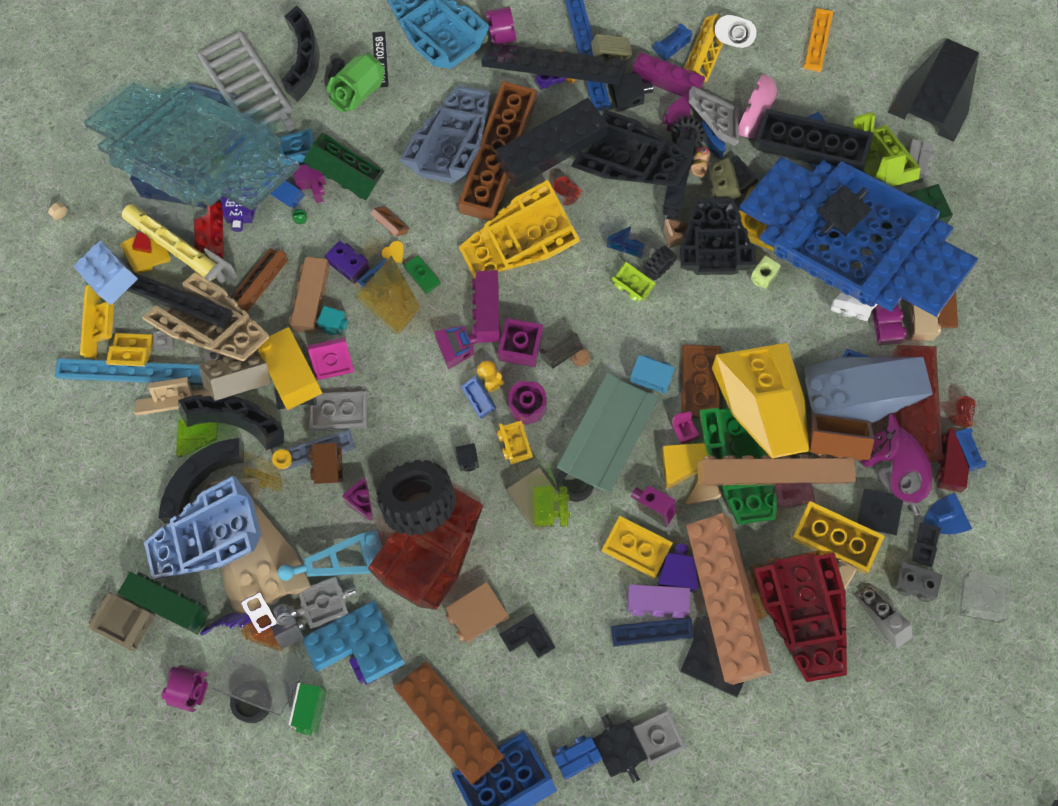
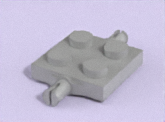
M893 464L889 468L878 472L886 493L894 494L891 489ZM917 472L907 474L901 481V489L905 494L915 493L922 485L921 475ZM903 501V505H910L914 516L922 513L918 503H906Z
M337 577L314 584L299 593L301 607L295 609L297 617L304 615L311 630L349 614L346 598L357 595L356 589L353 587L343 591Z

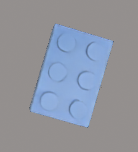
M101 240L92 246L74 265V268L92 289L110 305L138 280L121 259Z

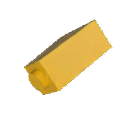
M705 443L663 446L662 461L666 489L698 473L697 462L704 460V457L708 456Z

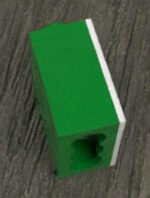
M298 683L289 720V726L295 728V732L312 736V732L318 733L327 691L322 687Z

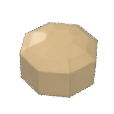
M57 202L50 206L48 213L54 220H60L66 216L68 209L62 202Z

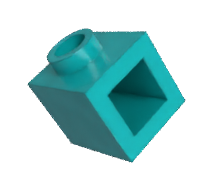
M323 306L317 321L321 330L333 336L335 334L341 335L342 331L347 329L349 322L345 312Z

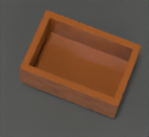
M811 413L808 428L810 452L816 455H833L837 458L849 457L858 461L870 460L875 440L870 421Z

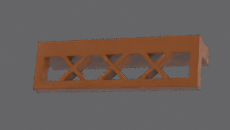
M269 248L230 298L234 300L240 298L237 304L242 310L246 312L250 310L289 261L286 253L280 249L276 252ZM271 255H274L270 262L267 263L268 258ZM259 270H262V272L256 278V273ZM248 284H251L250 287H249V288L246 290V292H245V287H246Z

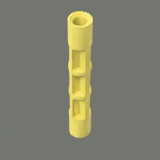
M129 204L124 208L122 212L124 220L171 252L201 276L205 277L217 264L136 205Z

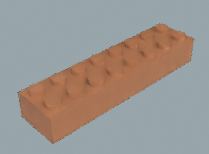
M721 513L686 525L725 682L734 685L772 674L731 518Z

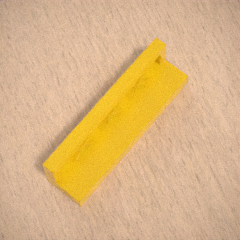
M718 13L704 19L684 66V69L704 76V83L708 82L723 46V42L719 41L715 34V25L721 18ZM714 37L717 43L716 47H714L712 41ZM708 51L710 52V56H711L710 61H708V59H707V52H708ZM702 65H704L705 74L700 72Z

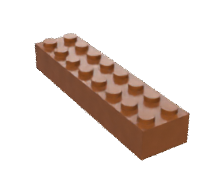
M502 81L482 136L480 149L473 161L458 203L460 214L486 221H491L497 216L509 178L496 161V149L526 133L537 102L536 89Z

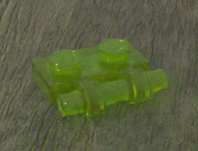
M553 486L534 487V527H554V519L560 520V527H568V519H570L568 502L570 501V496L567 494V487H559V494H554ZM554 502H560V511H554Z

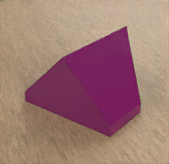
M363 478L344 493L342 498L348 507L367 520L372 521L373 515L368 483Z

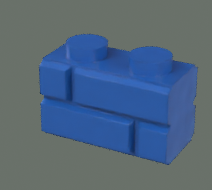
M583 735L574 740L575 745L569 748L565 745L555 751L556 755L553 758L565 780L602 760L591 736L586 738Z

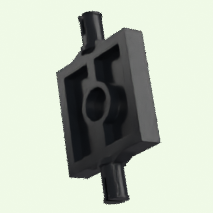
M843 185L817 212L827 223L820 229V232L826 236L834 229L846 237L872 210L862 200L868 194V190L863 187L855 194Z
M609 714L602 716L601 719L606 729L602 734L592 738L602 757L610 777L628 772L632 783L641 780L635 768L639 763L649 758L631 721L627 720L619 725H613Z

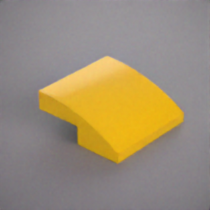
M136 236L120 244L132 271L137 274L149 272L153 269V266L167 263L171 260L168 251L150 237L148 238L151 242L152 253L133 250L132 245Z
M115 333L113 346L109 347L106 364L145 366L153 347V335Z

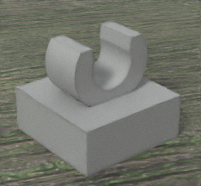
M161 330L153 332L154 350L156 352L175 349L173 337Z

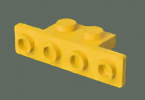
M90 285L85 286L80 355L94 360L97 359L98 342L112 338L114 303L112 305L108 302L101 303V297Z

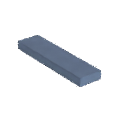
M346 430L285 449L290 452L293 460L290 467L280 469V471L313 462L309 458V449L312 448V444L341 443L342 453L355 449L351 431Z

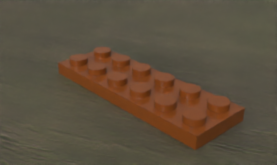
M424 662L394 686L395 691L471 786L504 758L503 754L427 662Z

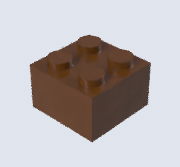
M341 443L312 444V448L309 449V458L313 460L310 477L311 480H314V484L343 482Z

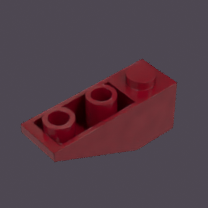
M949 428L942 434L940 440L943 449L938 456V463H941L940 470L936 474V481L940 489L962 493L967 488L969 468L953 428Z

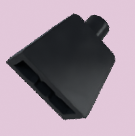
M624 74L619 85L611 84L617 112L644 104L645 94L653 93L652 82L642 83L640 74Z

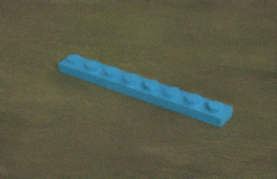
M58 359L55 371L57 379L153 383L187 377L190 385H203L199 369L200 365L146 363L145 366L107 365L106 361Z

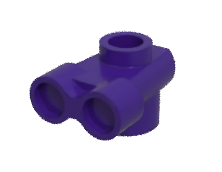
M540 74L534 79L535 84L540 90L549 88L556 83L560 84L566 80L563 77Z

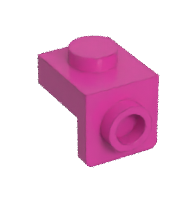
M691 411L680 412L673 417L672 428L681 445L697 440L700 436L691 420Z

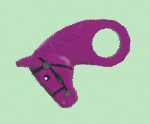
M890 414L889 425L874 436L875 440L870 460H862L859 463L869 468L880 461H892L891 489L894 495L906 503H918L927 498L932 489L931 464L918 441L903 428L899 427L895 416ZM911 472L919 473L922 478L921 487L915 493L905 494L901 489L903 477Z

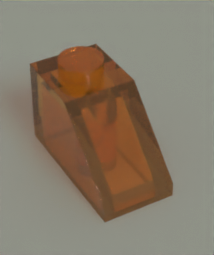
M267 614L256 619L260 627H265L271 623ZM253 622L241 629L246 640L249 639L254 644L278 652L283 651L274 637L272 627L258 633Z

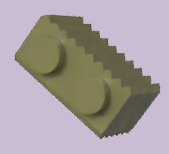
M596 34L591 42L593 55L605 58H620L621 60L628 61L632 56L629 38L622 37L621 35Z

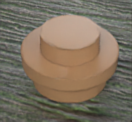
M578 348L572 353V362L579 367L586 366L590 362V353L584 348Z

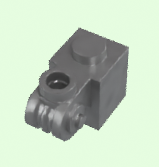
M277 605L273 609L277 623L271 627L274 637L283 649L304 639L302 630L305 627L300 618L296 619L297 613L293 605Z

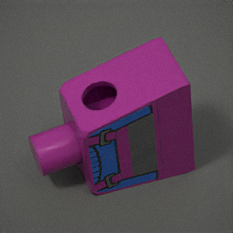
M465 326L434 332L448 369L474 355L473 345L477 343V337L473 333L468 334Z

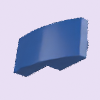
M703 121V140L718 159H723V154L726 151L725 142L719 139L708 124Z

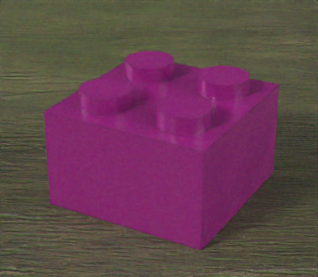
M506 318L498 350L499 361L536 368L543 336V325Z

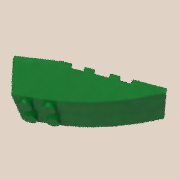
M729 408L699 410L705 449L708 456H716V459H723V456H735V459H742V456H754V459H760V456L768 455L732 415ZM721 485L737 525L776 520V485Z

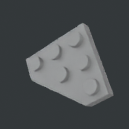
M692 86L689 90V103L719 139L736 146L739 142V107Z

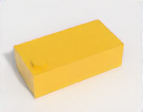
M289 327L269 336V339L257 349L261 358L267 363L269 375L287 410L323 394Z
M811 501L807 503L791 537V540L814 551H835L837 562L838 560H843L863 574L869 572L884 539V535Z

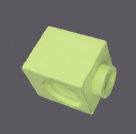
M765 255L753 271L751 280L756 286L766 289L779 272L781 265ZM760 272H766L768 276H764Z

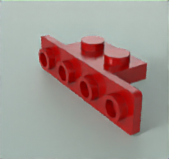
M210 197L207 198V214L194 220V248L201 253H206L204 250L206 248L224 260L222 202Z

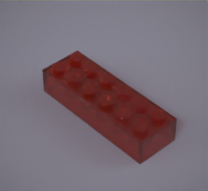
M897 345L892 352V357H924L933 395L899 409V411L895 412V418L899 427L911 434L922 446L930 463H936L942 457L936 346Z

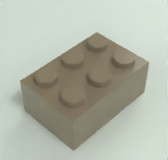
M256 351L245 361L225 356L223 359L207 361L199 366L203 386L215 401L270 384L267 363Z

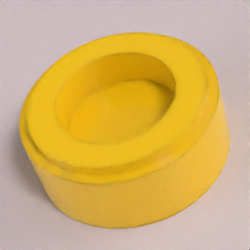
M279 449L272 455V462L278 469H287L292 464V456L285 449Z

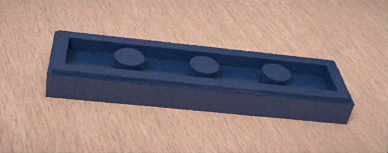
M691 617L611 626L613 647L694 639Z

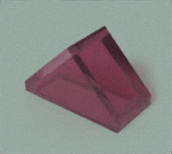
M811 483L774 485L778 505L786 509L805 505L809 501L815 502Z

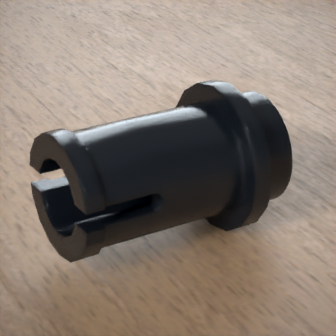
M335 58V60H332V68L328 75L329 80L345 67V62L342 59Z

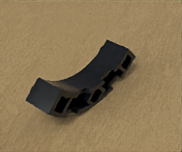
M296 5L284 17L289 29L298 39V56L295 65H292L281 82L285 91L298 102L309 90L316 77L320 52L315 33L307 16Z
M202 394L178 400L179 413L187 427L201 423H225L249 432L259 440L266 450L284 443V430L276 419L262 411L260 406L248 400L229 396L215 401L212 396H202Z
M234 438L219 441L199 450L187 459L172 476L164 491L159 509V519L164 523H170L171 518L182 513L184 507L189 503V498L195 488L215 470L229 465L244 463V443L241 439Z

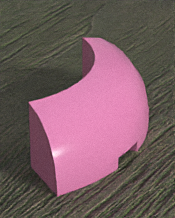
M765 74L761 75L757 83L758 87L754 89L749 100V104L752 105L747 107L740 122L739 135L757 138L766 109H771L776 99V83Z

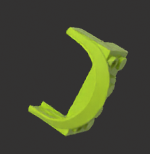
M873 112L855 116L852 128L874 133L870 152H875L869 154L864 172L891 187L918 180L920 166L888 125L874 128L875 114Z

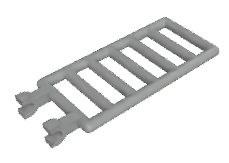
M238 31L198 52V58L247 134L255 131L265 147L271 144L267 134L262 129L267 124L280 118L289 134L295 131L294 124L287 115L292 112V106L242 31ZM239 39L243 46L212 62H209L206 56ZM248 51L251 58L217 75L214 68ZM254 64L259 68L258 71L226 88L222 83L223 80ZM262 76L266 79L267 83L235 100L229 94ZM272 88L275 96L241 113L238 108L239 105ZM279 101L284 108L252 125H249L246 121L248 117Z

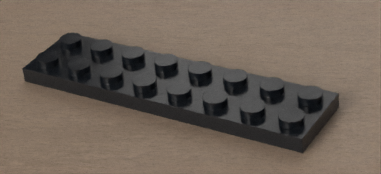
M491 43L481 60L482 67L615 85L620 84L627 67V60H621L620 58H605L603 56H590L584 53L574 54L568 51L559 52L551 49L544 50L502 43Z

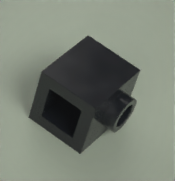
M475 443L455 447L460 472H470L479 468Z

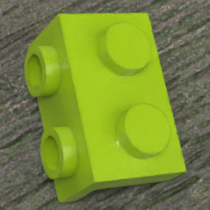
M625 262L618 274L611 278L615 282L614 286L621 291L625 289L629 292L628 296L636 302L638 300L644 302L657 284L628 262Z

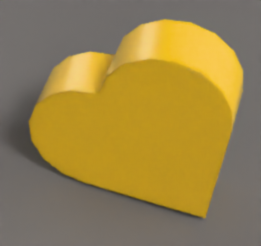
M394 241L390 244V247L382 250L383 259L386 258L389 262L403 263L404 246L400 241Z

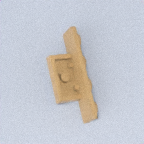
M187 377L149 383V391L152 397L136 400L134 413L135 415H143L179 409V399L201 394L202 396L211 395L206 389L192 391Z

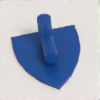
M955 493L938 500L932 505L923 523L940 527V534L954 535L972 529Z

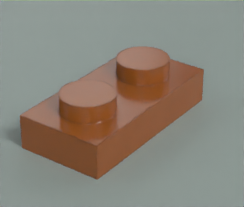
M385 206L373 208L371 215L376 218L378 223L386 227L390 234L396 237L407 234L410 228Z

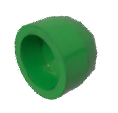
M296 209L292 215L293 221L298 225L304 224L307 221L306 212L302 209Z

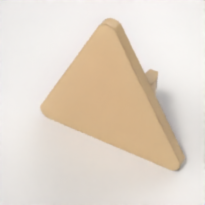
M697 482L686 504L689 506L708 500L716 501L721 496L718 485L698 486Z

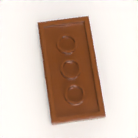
M682 345L681 412L691 411L692 418L701 419L699 410L719 408L720 410V386L712 371L715 357L717 354H720V346Z

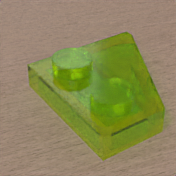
M178 420L176 456L182 458L218 439V423H201L187 427L183 420Z

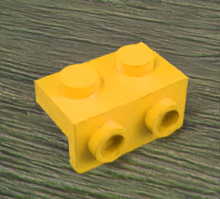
M522 420L505 426L502 423L499 424L500 430L497 431L499 441H504L506 447L502 448L505 460L509 459L510 464H515L533 458Z

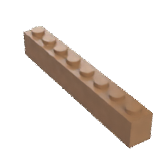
M767 455L760 456V459H754V456H742V459H735V456H723V459H716V456H705L704 460L697 462L698 486L849 484L856 482L854 459L847 457L828 458V455H818L816 459H810V455H800L798 459H791V455L781 456L779 459H773Z

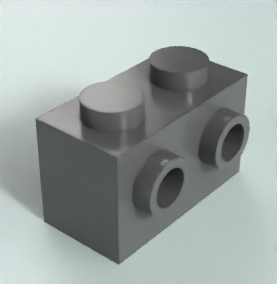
M903 562L898 566L893 589L898 590V593L901 595L910 596L911 594L917 596V599L920 601L930 602L938 597L943 575Z

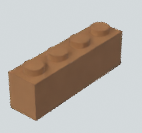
M305 257L304 263L301 264V280L297 281L298 294L297 297H294V312L289 318V324L295 332L316 334L317 321L321 313L330 270L327 259Z

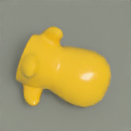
M486 360L478 365L477 373L485 382L483 386L486 391H495L504 384L501 373L498 372L492 361Z

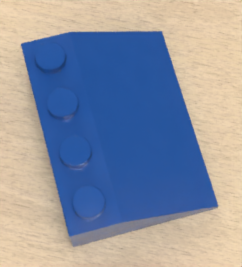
M524 731L497 747L504 758L472 786L459 769L452 773L467 806H533L557 791L550 775Z

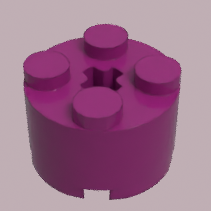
M510 6L486 11L492 44H505L517 41Z
M525 380L516 383L510 389L508 396L511 416L516 421L522 420V423L525 425L539 421L547 409V397L544 388L534 381L529 382Z
M183 665L172 667L169 671L167 687L162 691V699L166 701L168 706L189 712L196 711L197 709H194V707L201 705L207 690L208 683L204 682V676L208 677L207 673Z

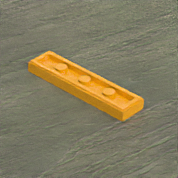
M816 8L804 69L821 72L833 11Z

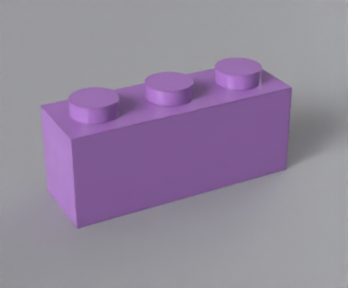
M629 585L627 612H632L633 616H644V613H650L652 617H664V614L672 615V618H684V616H688L690 613V588Z

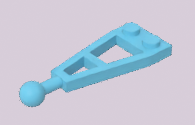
M375 530L358 534L303 560L302 565L294 567L288 564L282 565L278 569V576L281 580L288 581L295 574L306 572L307 577L369 574L387 569L388 563L378 531ZM359 542L366 566L340 567L336 552ZM327 556L329 557L332 568L313 569L312 563Z

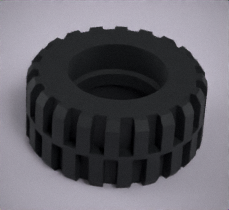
M414 460L411 463L408 461L400 467H394L393 471H389L385 475V479L381 480L376 493L377 503L388 526L398 533H406L411 536L417 533L418 535L425 534L424 532L434 531L437 526L441 527L445 520L450 518L451 512L454 511L456 506L455 491L447 471L439 464L434 462L432 464L428 460H424V462ZM428 493L420 500L405 502L415 494Z

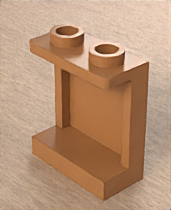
M487 582L446 607L448 614L445 616L451 625H456L458 628L457 636L461 642L466 641L468 645L471 644L472 640L495 625L509 619V615Z

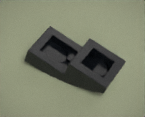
M920 522L912 556L913 562L933 566L937 552L936 546L941 531L940 527Z

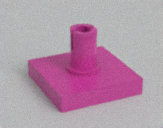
M345 337L308 345L309 355L317 380L354 372Z

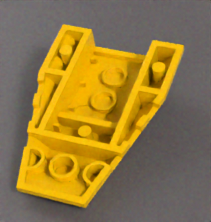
M546 180L515 197L511 204L501 209L494 219L485 223V226L460 245L459 249L475 279L476 271L498 270V272L549 259L580 242V239L551 184Z

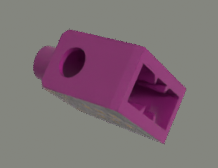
M648 486L645 491L636 487L631 494V497L638 501L639 510L665 528L677 513L675 499L651 486Z

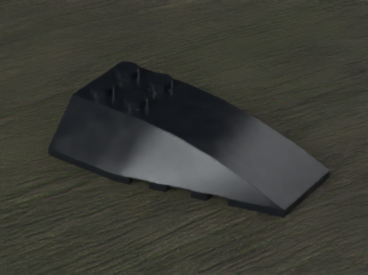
M946 39L904 82L888 113L904 120L908 113L941 127L937 135L954 142L969 113L979 52Z
M605 110L602 116L608 123L607 136L593 143L587 153L580 151L571 165L573 168L605 179L677 187L693 161L694 155L676 144H671L668 142V139L655 134L654 130L644 127L638 120Z

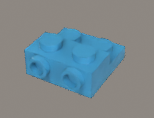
M312 129L277 137L280 156L285 170H293L292 167L306 164L303 160L314 142Z

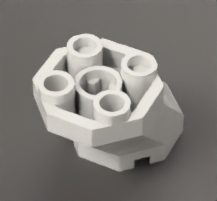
M841 292L833 300L831 311L842 313V315L851 318L857 316V319L868 321L872 309L878 304L870 307L860 303L856 298Z

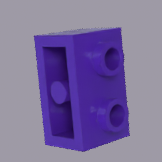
M340 240L325 255L329 265L354 285L369 270L367 258L362 254L358 255L354 252L351 245L348 243L344 244Z

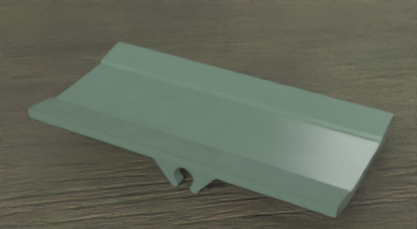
M607 372L557 468L600 490L611 493L659 396L642 391Z

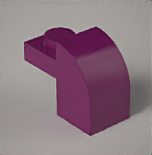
M307 164L292 167L297 188L300 190L312 188L316 203L323 202L322 195H325L323 185H327L323 174L309 168Z

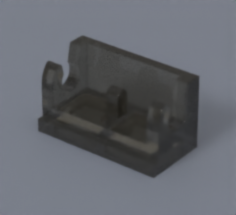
M572 330L567 331V334L570 336L548 351H545L543 348L539 350L543 354L541 356L542 360L552 369L583 349L578 335Z

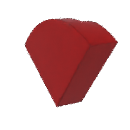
M137 231L132 245L133 250L152 253L149 238L144 233Z

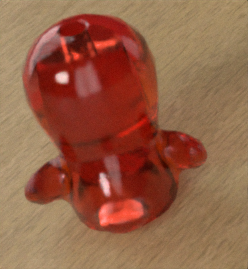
M565 176L558 177L553 184L554 191L566 198L563 202V205L566 206L573 205L583 192L582 189L578 188L577 185L573 184Z
M962 396L956 401V415L949 416L950 421L955 426L973 427L972 420L976 408L974 398Z

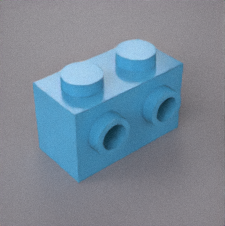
M639 355L632 371L630 382L666 394L675 367H672L667 362L660 363L655 361L650 356Z

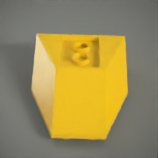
M788 343L717 354L712 371L732 415L771 458L807 452L809 450L805 399Z

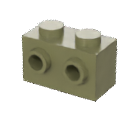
M729 158L708 165L710 173H707L710 183H713L714 186L711 188L714 198L736 199L742 196L734 166Z

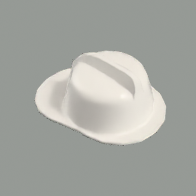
M726 15L717 21L715 34L719 41L725 44L744 48L754 42L756 28L747 19Z

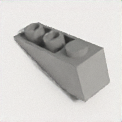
M869 585L855 595L882 634L896 648L913 638L911 623L872 585Z

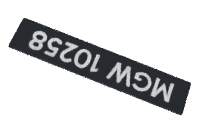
M385 31L373 32L374 57L380 61L385 69L384 79L380 88L389 87Z

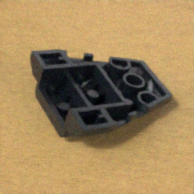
M696 198L684 240L680 247V268L693 271L696 275H735L739 270H748L756 267L755 247L748 238V231L741 222L742 217L733 198Z

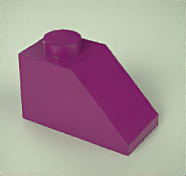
M689 92L671 104L668 113L664 114V124H667L666 131H671L673 122H677L678 117H681V119L683 115L689 117L691 107Z

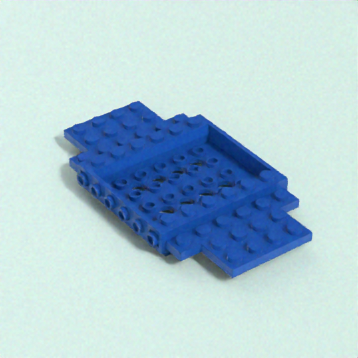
M781 156L740 205V211L768 225L767 229L760 236V240L774 247V254L778 258L787 260L796 268L807 271L811 276L825 281L829 286L836 287L845 295L856 298L864 305L874 307L875 304H878L890 312L894 310L901 299H904L937 317L978 261L977 257L946 242L954 227L938 219L940 211L842 161L835 167L822 160L816 169L811 172ZM843 185L855 194L863 187L866 188L868 194L862 200L872 209L871 212L846 237L834 229L830 232L835 231L839 233L840 236L838 238H831L829 233L826 236L823 235L820 229L827 223L817 213L818 210ZM890 223L893 227L886 230L882 227V224ZM877 235L882 238V241L876 243L871 238ZM826 244L829 246V250L821 251L818 246ZM869 249L872 251V254L865 256L861 251ZM853 262H859L861 263L862 267L860 269H854L851 267V264Z

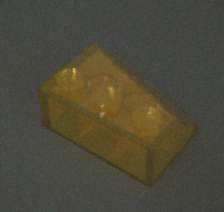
M392 255L354 296L395 335L405 328L420 309L419 303Z

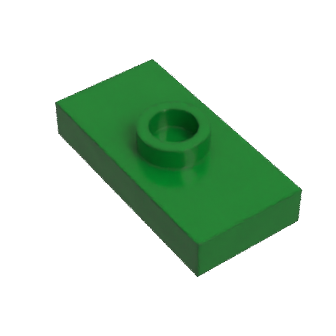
M419 256L403 265L404 269L425 294H428L441 284Z

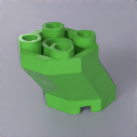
M370 53L354 57L336 76L330 78L326 88L332 97L329 98L330 103L340 112L356 109L374 90L380 88L384 79V66Z

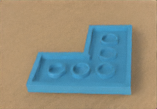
M375 600L304 636V639H302L316 672L354 653L364 679L368 684L405 664Z

